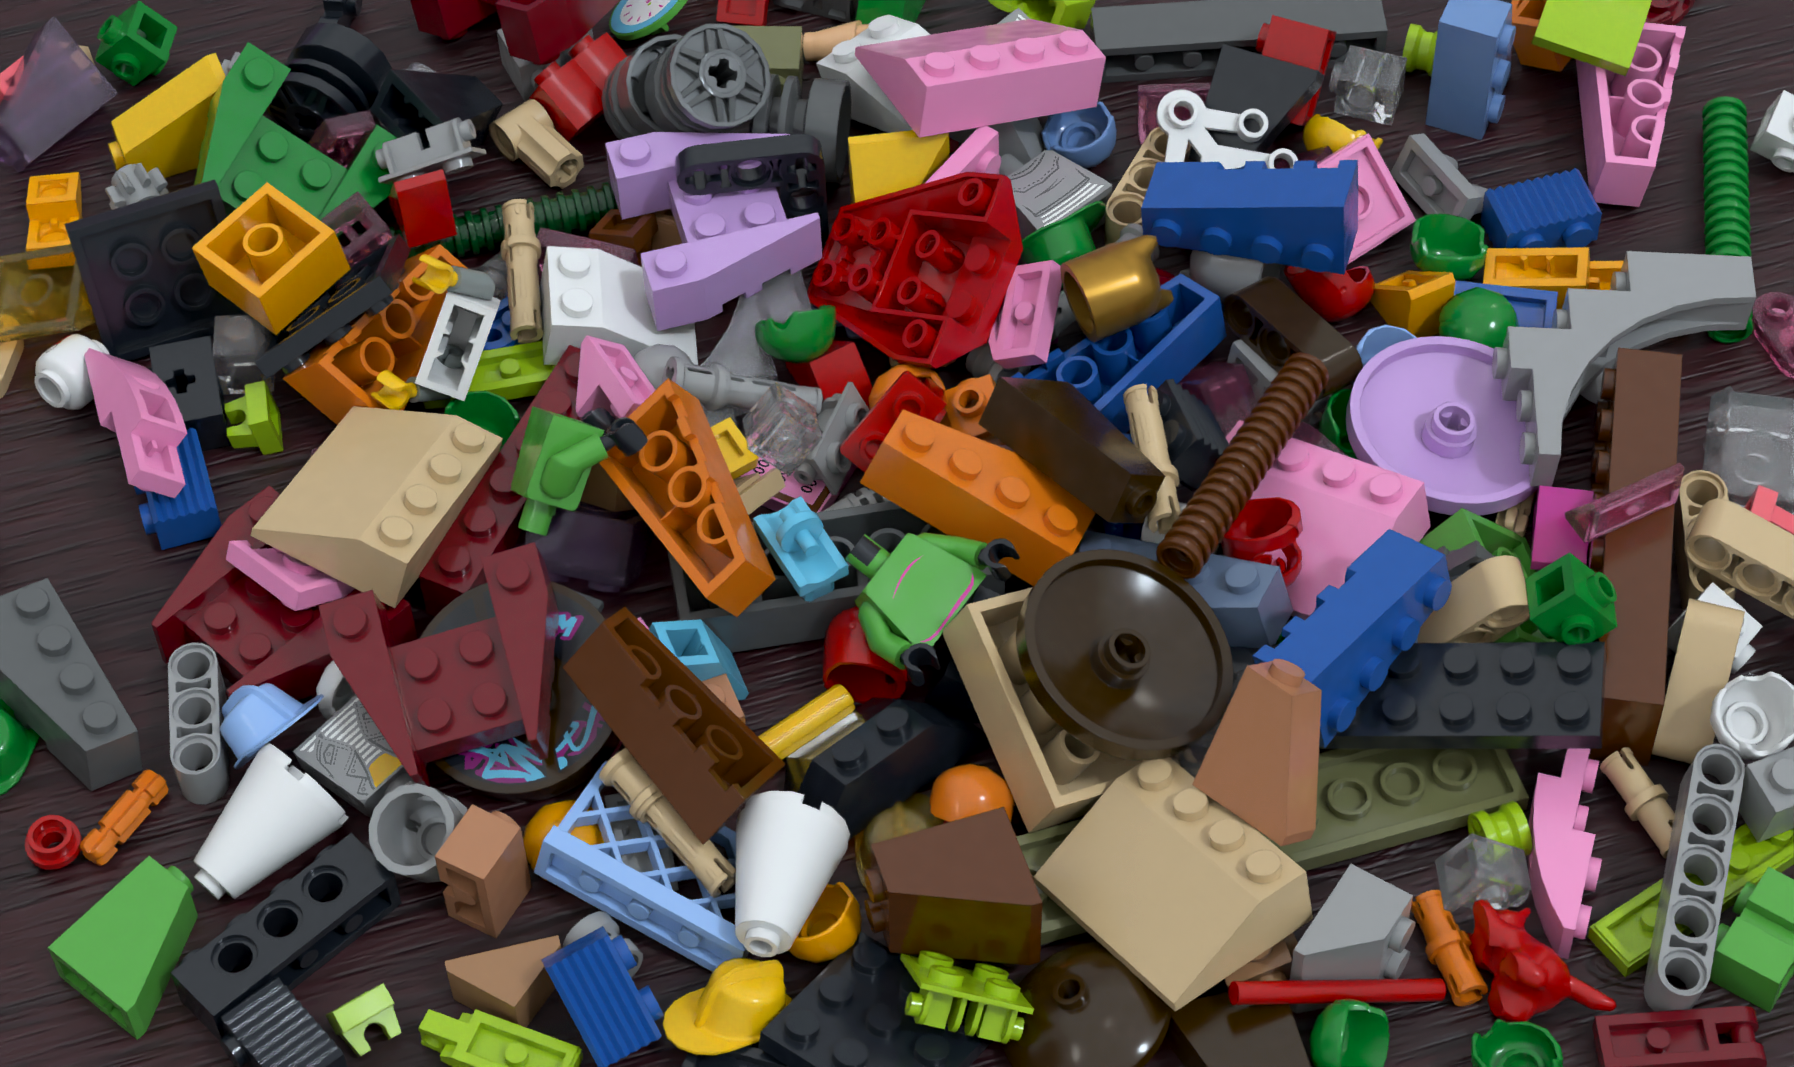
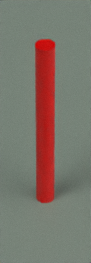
M1441 978L1232 981L1228 989V996L1232 1005L1325 1004L1343 999H1354L1365 1003L1443 1001L1446 995V986Z

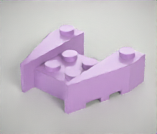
M651 132L605 143L610 183L622 220L671 208L682 244L640 253L645 294L657 331L708 320L723 312L722 305L741 294L747 299L762 291V283L785 271L792 275L823 258L818 212L787 219L776 187L691 195L681 190L677 184L675 158L680 151L687 147L790 134ZM747 160L738 164L737 167L752 169L761 165L762 162ZM721 166V169H727V166Z

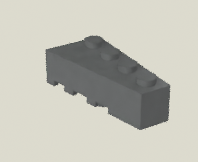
M45 578L1 595L0 698L14 711L15 718L27 730L32 728L46 742L47 749L90 791L142 771L138 730L49 579Z

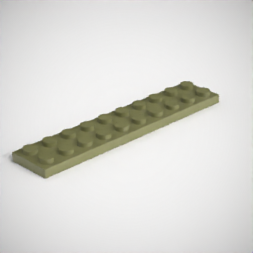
M1334 749L1319 753L1316 828L1311 839L1280 846L1267 836L1265 837L1307 871L1468 826L1467 820L1470 813L1480 810L1488 814L1497 812L1500 805L1507 802L1515 801L1522 810H1526L1529 796L1506 749ZM1082 819L1016 836L1032 877ZM1036 885L1043 902L1041 945L1087 932Z

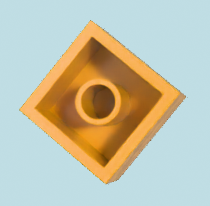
M268 182L192 247L209 285L275 335L351 269L335 231Z

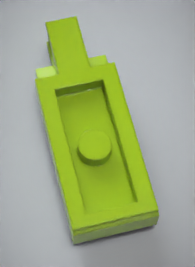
M543 341L482 351L468 392L486 390L505 397L506 400L534 396L538 394L556 365H544ZM455 398L423 402L425 409L446 408L449 402Z
M428 1009L418 1028L422 1039L421 1044L440 1052V1061L452 1067H579L583 1060L582 1049L578 1046L475 1009L473 1014L462 1013L459 1020Z

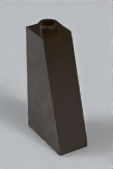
M999 377L978 424L1107 522L1143 524L1146 516L1156 504L1157 493L1165 475L1069 382Z
M1228 992L1194 999L1176 1012L1171 1009V1019L1166 1037L1170 1047L1185 1067H1311L1289 1004L1232 1005Z

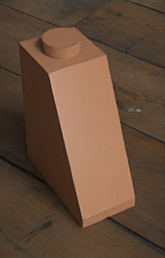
M1274 659L1273 661L1248 665L1192 785L1278 845L1285 846L1311 839L1316 828L1322 690L1304 678L1305 672L1299 666L1283 659Z

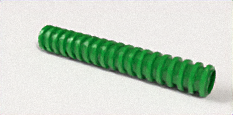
M1722 96L1708 101L1702 110V148L1704 153L1703 197L1705 200L1704 245L1706 255L1751 257L1747 109L1741 100L1734 97ZM1753 310L1745 330L1707 331L1708 336L1721 343H1736L1747 339L1753 331Z

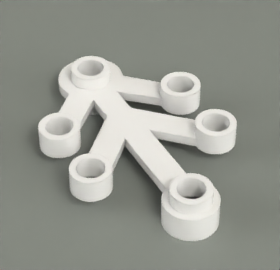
M1188 90L1169 92L1162 98L1157 107V123L1160 129L1168 136L1164 162H1184L1188 142L1199 155L1200 162H1220L1225 169H1239L1245 165L1246 161H1265L1268 169H1276L1274 167V160L1277 158L1285 159L1288 161L1290 168H1293L1294 162L1298 161L1297 156L1291 150L1285 148L1277 149L1272 154L1217 145L1207 131L1235 133L1246 142H1256L1263 137L1268 129L1267 116L1258 109H1247L1242 114L1208 109L1198 95ZM1178 106L1186 107L1190 111L1191 118L1186 121L1179 120L1174 114V108ZM1248 118L1255 119L1260 125V131L1256 133L1247 131L1244 127V120Z

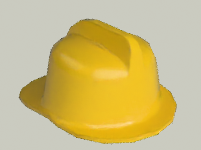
M733 958L722 962L713 971L706 987L690 992L675 1000L666 1010L663 1029L667 1039L681 1050L696 1055L712 1056L732 1052L759 1042L761 1031L793 1000L786 994L782 964L775 959L760 961L750 958Z

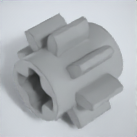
M142 163L129 164L120 168L112 177V186L105 188V192L111 200L109 205L112 210L169 193L166 189L168 183L159 168H153L147 173Z

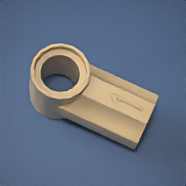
M535 99L527 100L489 125L491 137L499 151L510 161L520 158L550 187L558 186L563 189L576 180L579 171L584 167L583 155L554 129L550 116Z

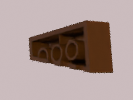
M623 607L603 621L563 666V669L575 682L578 689L586 696L703 845L738 815L740 809L742 811L745 808L749 798L758 794L786 765L626 607Z

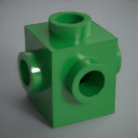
M138 0L118 17L111 15L103 23L97 35V39L101 43L95 61L113 72L117 77L135 86L149 74L156 76L165 67L178 27Z
M1570 552L1525 579L1530 621L1537 626L1545 637L1549 639L1554 638L1556 641L1565 642L1568 645L1593 642L1618 627L1614 602L1617 600V594L1613 584L1606 575L1601 572L1595 573Z

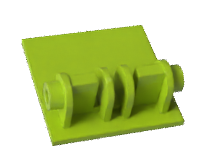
M921 950L919 957L901 953L900 960L920 987L919 993H909L905 1005V1015L913 1016L915 1023L945 1029L948 1019V1030L957 1032L963 1019L967 1001H970L965 1019V1035L974 1036L976 1033L979 1038L1007 1044L1010 1039L1020 1040L1024 1028V1018L1017 1017L1018 1011L1033 1015L1034 1008L1020 992L1021 988L1015 985L1011 979H1008L1009 973L1007 971L982 963H976L974 970L953 966L954 960L933 951Z

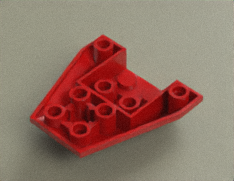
M964 172L840 207L822 252L823 258L819 260L804 298L818 308L823 305L835 306L836 320L900 364L937 369L986 344L1023 251L1011 179L1001 174Z

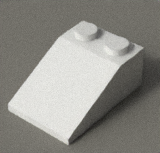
M888 14L874 19L866 30L851 40L837 44L832 49V53L816 64L821 78L847 80L850 82L852 100L851 119L888 133L913 130L856 58L855 48L857 46L931 34L919 24Z
M547 246L540 281L541 318L544 332L542 337L544 365H557L569 345L581 349V343L588 335L622 344L627 348L632 357L639 351L656 344L673 345L684 351L693 364L698 366L695 323L657 331L645 294L642 267L600 249Z

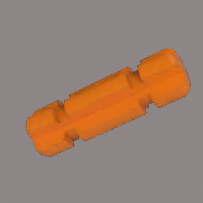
M150 769L144 770L131 784L135 789L133 791L126 790L98 822L101 828L99 830L93 828L80 842L82 854L89 861L98 866L107 864L118 851L115 845L117 843L123 845L151 813L148 807L150 805L157 806L164 798L169 788L166 780L161 775Z

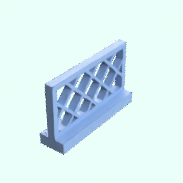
M605 760L559 826L554 825L544 838L534 873L712 972L724 961L733 958H746L749 951L737 939L735 925L723 919L720 911L721 909L735 907V893L713 898L687 866L665 869L659 849L670 847L660 835L654 836L648 822L642 823L640 820L637 821L642 838L622 841L615 840L610 822L634 818L629 813L630 805L604 808L600 792L605 784L599 779V774L607 763ZM592 805L593 810L587 811L588 808ZM598 824L604 843L589 845L571 835V832L575 827ZM724 826L710 840L725 848L729 858L727 860L736 868V832ZM647 851L653 871L638 872L624 864L621 855ZM696 878L703 898L689 900L673 891L670 882Z

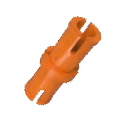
M1430 890L1415 897L1416 901H1412L1411 912L1414 914L1427 943L1425 953L1431 964H1437L1439 971H1441L1453 1003L1456 1006H1467L1481 1000V995L1488 993V986L1478 971L1469 950L1471 945L1470 938L1466 931H1460L1444 893L1441 890Z

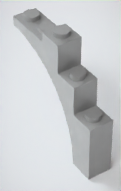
M1626 251L1621 272L1614 271L1612 274L1610 290L1567 289L1562 309H1555L1553 312L1552 328L1508 326L1503 347L1494 348L1492 375L1494 379H1501L1502 399L1505 401H1517V421L1525 422L1526 432H1522L1519 455L1520 463L1529 465L1530 486L1552 487L1561 456L1562 423L1578 396L1596 379L1604 368L1615 364L1618 347L1639 350L1667 338L1703 331L1746 329L1756 299L1751 257Z

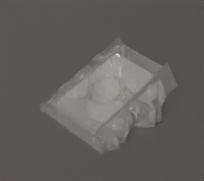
M1731 386L1712 395L1703 439L1705 453L1702 470L1718 475L1726 484L1729 501L1743 508L1757 486L1761 485L1779 492L1775 505L1794 515V399L1734 391Z

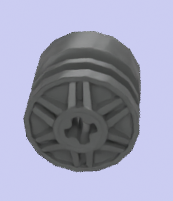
M705 24L687 32L677 42L663 50L652 62L644 82L645 103L654 122L664 132L730 133L752 119L765 104L770 89L769 64L761 47L745 31L728 24ZM710 71L713 72V76H709ZM717 82H721L720 87L717 86Z
M672 34L653 38L619 62L606 78L601 98L604 116L611 130L620 140L651 132H664L654 122L646 106L644 82L652 62L663 50L683 36ZM712 71L709 72V76H713ZM717 82L718 87L721 86V82Z
M770 74V89L765 104L750 119L749 133L808 134L814 136L820 141L822 146L826 183H841L847 161L848 137H850L852 100L850 82L847 80L814 78L808 99H802L798 76H787L781 96L779 75ZM802 158L803 169H806L805 158Z

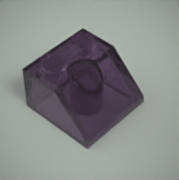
M580 501L575 512L557 507L549 536L526 531L525 545L533 542L536 543L546 563L550 581L568 582L570 576L589 580L588 587L597 591L619 592L620 587H625L638 580L655 533L636 509L614 512Z

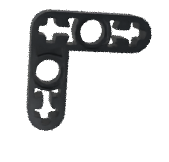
M791 134L694 145L680 151L676 156L677 184L685 193L707 195L779 187L780 201L786 218L791 219L818 212L822 245L828 240L829 227L825 165L820 141L814 136ZM805 158L806 169L796 170V159ZM747 160L762 162L761 165L752 169L737 167L738 164ZM721 166H727V169H721ZM801 189L815 191L812 195L803 198L791 196L793 192Z

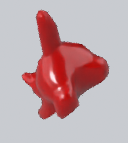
M1487 900L1474 901L1475 929L1473 934L1467 933L1471 941L1469 950L1476 966L1489 971L1494 976L1488 995V1003L1491 1012L1496 1017L1506 1022L1529 1021L1534 1014L1547 1012L1565 998H1569L1591 1010L1609 1012L1615 1010L1617 1006L1615 1000L1570 975L1567 964L1552 948L1540 943L1526 931L1525 922L1531 913L1530 908L1526 907L1519 912L1508 909L1499 910L1493 909Z

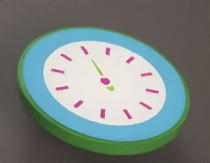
M620 0L611 14L609 21L610 30L618 39L625 41L639 39L649 34L654 35L669 31V26L666 23L678 14L688 0Z

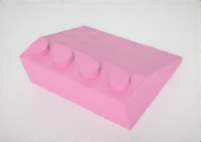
M1034 19L857 46L855 48L856 58L919 138L1097 107L1106 56L1083 30Z
M1239 420L1225 437L1228 443L1236 435L1244 421ZM1295 438L1288 440L1286 447L1281 451L1280 456L1274 461L1273 466L1267 471V475L1250 498L1280 497L1293 501L1300 508L1303 531L1296 538V542L1302 551V568L1296 580L1286 589L1293 607L1291 616H1297L1303 620H1306L1314 612L1316 596L1328 585L1339 589L1345 583L1347 567L1388 529L1420 542L1431 527L1424 482ZM1282 549L1264 553L1272 555L1273 559L1270 565L1277 566L1276 559L1278 557L1282 558L1285 561L1287 570V558Z

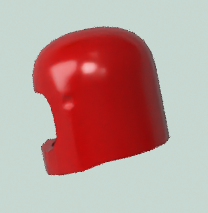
M1288 265L1284 269L1286 278L1298 296L1327 322L1343 321L1357 314L1368 304L1374 293V278L1368 266L1351 268L1346 270L1344 275L1331 272H1315L1306 268Z
M1280 497L1248 500L1246 506L1239 513L1238 518L1232 523L1231 528L1225 533L1221 541L1222 556L1270 565L1273 557L1264 553L1282 549L1287 558V570L1285 561L1282 558L1278 557L1276 564L1280 567L1286 588L1289 587L1296 580L1302 568V551L1296 542V538L1303 531L1300 508L1293 501Z
M855 606L845 609L833 617L824 638V687L828 690L834 685L841 684L850 693L854 702L862 704L872 697L900 698L906 689L907 671L906 669L902 670L895 667L870 650L858 619L859 608ZM887 674L894 679V684H887Z

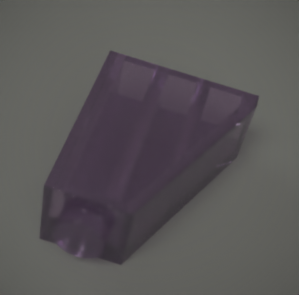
M55 16L34 33L0 104V160L6 165H12L17 172H20L118 94Z

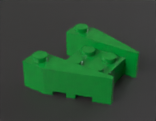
M248 42L210 101L207 115L208 122L205 136L201 143L194 185L215 179L226 215L229 216L268 182L334 230L340 242L362 222L379 211L388 201L393 185L379 183L378 177L390 173L388 168H380L375 152L382 149L384 142L397 138L379 125H376L346 169L269 120L263 114L291 69Z

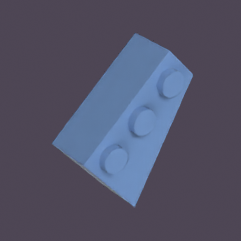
M1500 0L1448 1L1438 25L1425 125L1482 141L1489 123L1497 124L1499 122L1506 96L1502 95L1511 75V50L1516 34V26H1512L1511 3Z

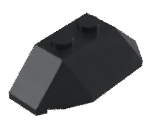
M872 697L856 708L851 714L787 756L784 791L803 794L802 804L820 810L822 802L831 806L846 821L850 832V840L932 782L945 770L950 769L988 742V738L984 731L958 712L947 707L903 699Z

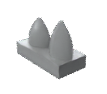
M1424 133L1409 135L1390 173L1426 214H1450L1468 220L1473 215L1481 213L1484 195L1488 189L1469 183L1458 171V162L1454 158L1443 154Z

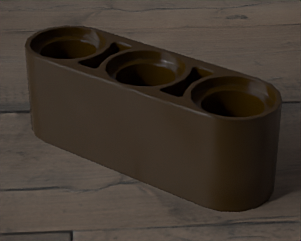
M1267 276L1226 296L1223 301L1222 310L1228 327L1276 372L1284 366L1285 361L1292 354L1299 352L1311 354L1324 363L1329 373V381L1316 401L1354 383L1363 368L1357 349L1276 277Z

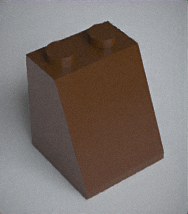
M1004 807L871 844V868L863 871L866 888L870 899L864 901L865 910L872 932L874 934L883 932L890 952L919 955L921 950H927L956 959L1032 965L1040 962L1043 902Z

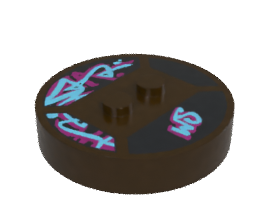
M552 581L551 585L559 611V623L554 647L555 673L554 682L551 685L549 710L551 724L548 758L539 760L528 742L527 735L523 734L433 761L464 788L492 800L525 803L546 800L574 789L596 773L604 761L609 759L620 742V739L563 669V666L606 619L587 599L575 591ZM488 584L479 585L451 601L434 617L420 639L496 617Z

